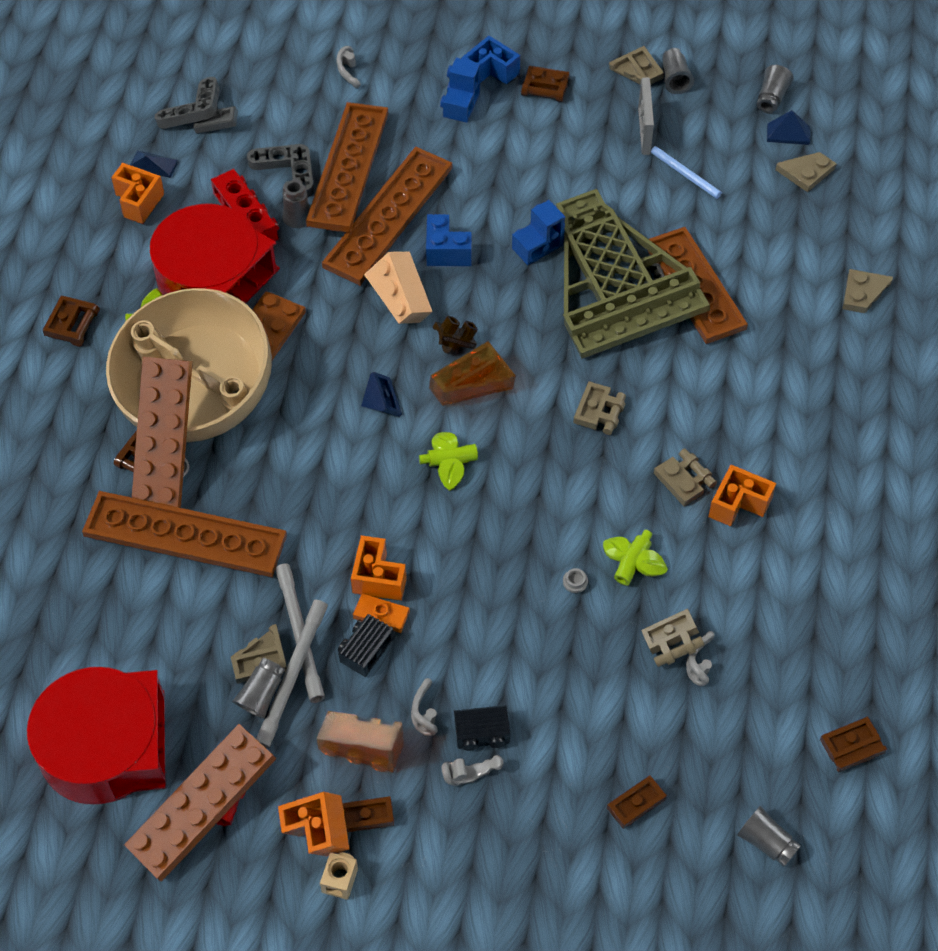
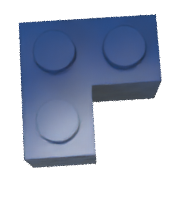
M487 36L461 58L480 63V83L492 75L504 84H508L520 74V55L491 36Z
M456 58L453 65L448 67L447 78H449L447 94L442 96L440 107L443 108V117L467 123L480 95V63Z
M550 200L536 205L531 209L530 225L518 229L512 234V249L529 265L562 247L564 244L565 216Z
M427 214V266H471V232H450L449 214Z

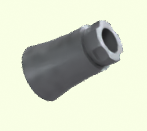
M671 48L665 51L663 54V67L667 91L672 94L687 92L694 84V77L687 66L685 56L678 48Z
M771 65L766 68L763 85L757 101L758 109L768 114L777 110L786 90L793 81V74L789 69L781 65Z
M293 179L286 182L283 186L282 218L287 226L302 228L307 226L306 219L310 205L307 190L302 181Z
M262 658L259 666L255 667L250 678L232 702L243 710L265 719L269 704L281 682V676L285 669L269 659Z
M762 806L758 807L737 834L740 838L760 849L772 860H777L784 867L800 848V845L792 840L793 837L781 828Z

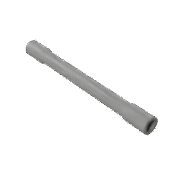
M280 564L276 567V573L280 588L283 591L297 645L305 625L295 591L291 567L289 564ZM310 647L302 668L309 700L311 703H318L325 699V695Z
M315 599L312 603L296 648L268 715L257 735L256 740L265 748H270L281 715L317 628L320 626L328 605L323 601Z

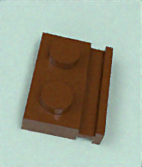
M868 716L821 735L820 738L831 761L835 763L838 773L885 754L887 751L886 746H883L880 741L881 738Z

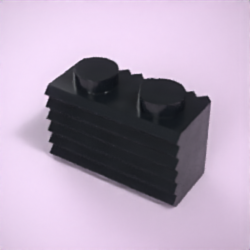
M367 614L364 620L359 619L356 622L351 637L349 639L345 638L338 647L340 663L364 677L368 675L394 639L393 628L370 614Z
M507 705L454 710L458 749L463 748L466 751H473L478 749L479 746L488 745L492 748H500L510 743Z

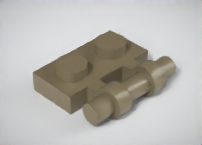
M588 381L573 423L596 430L598 423H602L605 425L603 432L611 435L613 429L617 428L619 423L618 416L620 412H623L626 405L624 402L626 395L619 392L616 397L609 396L611 392L610 387ZM605 406L611 408L610 414L603 412Z
M686 448L679 452V456L683 459L682 462L679 463L674 457H671L654 468L655 476L684 507L703 495L704 489L701 487L702 484L705 483L709 488H712L717 483L712 477V472L708 468L704 469L698 462V457L694 453L690 454ZM690 468L697 474L694 478L687 472Z
M688 609L641 630L651 653L654 654L659 651L663 653L654 658L658 667L666 663L668 665L675 663V659L688 653L692 655L697 652L696 649L705 646L701 636L693 640L690 638L699 633ZM683 640V645L670 650V646Z

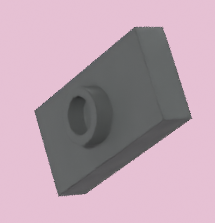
M236 106L217 109L213 117L194 122L193 128L195 132L202 133L235 127L238 115Z

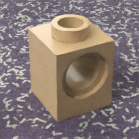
M330 852L320 881L322 893L346 900L349 899L358 871L357 860L352 855L344 852H339L338 854ZM340 869L347 872L341 878L333 876L334 872Z

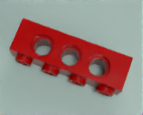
M232 169L211 179L213 194L221 205L240 212L251 222L256 231L274 241L278 240L277 230L279 226L274 217L270 218L266 206L258 202L256 193L253 189L249 190L246 180L242 175L239 176L235 169Z

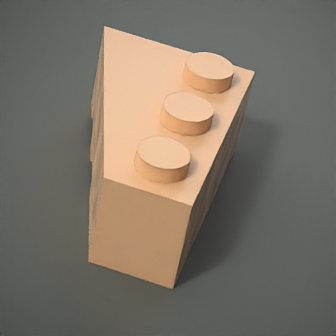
M388 252L364 274L399 324L420 323L433 312L410 252Z

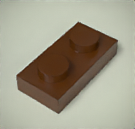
M649 775L608 803L607 809L624 829L665 801L667 795Z
M391 796L342 803L347 832L394 826Z

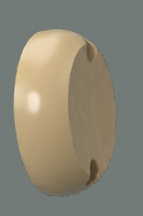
M206 288L184 289L155 298L138 309L126 320L111 344L106 363V377L111 396L117 407L137 427L143 357L193 361L186 442H196L227 432L242 422L253 411L267 388L272 368V354L268 336L261 321L252 309L240 299L218 290Z

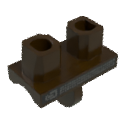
M448 315L443 323L435 322L433 329L439 333V345H442L443 352L452 354L456 349L459 350L461 346L475 349L477 343L474 340V336L478 331L476 325L466 320L462 327L458 328L460 326L458 319Z

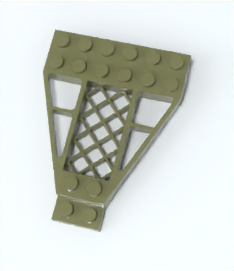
M597 189L556 203V207L565 216L564 324L581 359L710 311V304L700 289V282L691 266L685 267L617 217L614 210L605 204ZM609 232H613L611 237L604 235ZM629 237L653 255L640 258ZM592 239V242H591L590 245H589V244L582 243V242H585V241H588V240ZM598 241L607 243L606 248L596 247ZM612 246L621 247L620 253L611 251ZM581 250L587 251L584 256H583ZM591 254L601 255L599 261L590 259ZM574 256L586 280L569 286V258ZM609 257L612 259H616L614 265H612L609 263H605V259ZM621 261L631 263L629 268L620 267ZM663 261L677 271L652 281L645 267ZM589 266L595 267L593 272L591 271ZM600 269L610 271L608 276L599 275ZM617 273L625 276L621 281L613 279L614 274ZM629 278L639 279L638 284L628 283ZM597 282L604 283L602 288H600ZM608 286L618 287L617 292L607 291ZM587 289L593 291L597 302L569 312V296Z

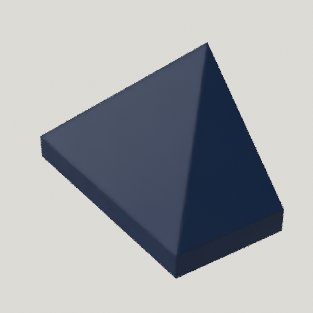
M791 110L767 124V142L810 145V126Z
M137 151L130 165L170 178L178 164V160Z
M372 372L361 406L400 417L402 412L390 377Z

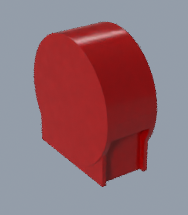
M197 204L182 208L166 217L158 225L150 241L151 261L158 288L163 295L184 289L206 288L228 293L246 304L280 269L275 262L273 246L276 244V241L256 231L243 214L223 205Z
M108 667L82 668L58 678L41 693L29 715L27 740L30 751L45 780L58 794L82 804H104L117 801L136 791L166 789L165 691L162 690L157 670L125 673Z

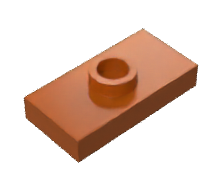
M362 593L354 610L353 619L364 620L367 614H370L376 619L383 621L384 624L391 626L393 631L401 633L410 611L409 607Z

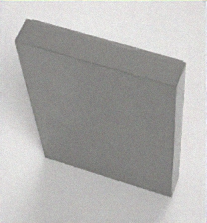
M642 78L638 104L641 150L643 155H650L654 128L650 78Z

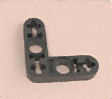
M207 77L199 82L195 102L158 111L154 116L158 127L164 129L213 117L217 110L220 91L216 78Z
M294 144L256 148L248 152L247 160L251 169L265 170L292 167L293 179L305 181L307 197L313 194L310 153L306 145ZM298 154H302L303 160L298 161ZM275 155L284 156L282 159L279 160L273 158ZM301 168L307 169V172L302 174L296 171Z

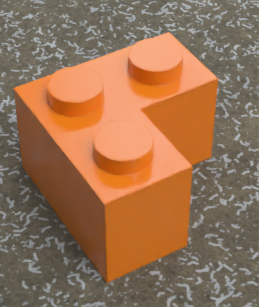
M122 163L111 177L115 194L121 197L119 201L124 218L143 224L165 194L161 176Z
M730 465L711 502L708 517L728 526H732L740 508L764 517L773 498L776 483Z
M361 535L351 575L353 594L361 595L363 593L373 597L402 601L407 580L406 564L385 561L387 556L386 539Z
M321 792L278 806L281 832L299 837L306 835L308 853L329 856L330 852L336 854L349 850L341 795Z

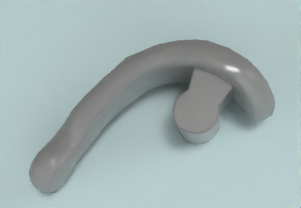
M344 46L337 54L338 70L349 84L359 88L361 85L360 81L352 77L344 68V64L351 68L356 66L354 50L351 46Z
M709 631L702 637L705 645L713 640L715 637L714 632ZM703 647L696 649V653L689 655L686 663L688 677L694 684L699 686H705L709 683L707 675L712 667L710 660L705 659L700 664H697L695 660L697 653Z
M426 678L419 687L413 699L411 718L416 730L425 736H433L438 732L437 726L434 725L436 710L430 708L422 716L418 709L424 694L432 684V680Z
M496 755L491 760L488 759L483 763H476L470 766H465L464 759H456L454 762L442 764V774L444 780L449 785L458 786L473 783L480 777L489 774L491 770L501 769L503 759Z

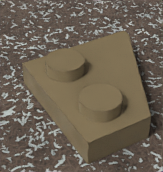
M645 46L609 62V67L612 71L640 85L642 78H650V85L664 79V72Z
M817 152L779 162L775 170L806 192H809L835 170L836 163L822 153Z
M849 269L842 309L866 313L872 303L879 299L886 287L889 288L893 277Z
M276 624L270 626L269 631L259 639L256 637L248 643L246 648L240 649L231 656L237 684L248 681L255 667L259 666L262 658L279 664L285 669L284 672H286L287 666Z

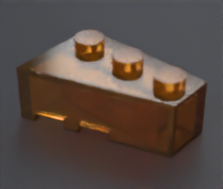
M487 341L432 374L429 389L443 406L513 389L516 375L490 342Z
M333 711L327 712L317 736L318 749L322 753L332 757L336 755L345 757L354 764L364 763L379 772H385L386 770L394 772L404 746L402 722L394 721L393 726L380 724L381 720L377 718H372L371 722L358 721L359 717L357 715Z

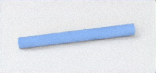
M657 146L652 148L651 154L716 199L721 196L722 192L660 148Z

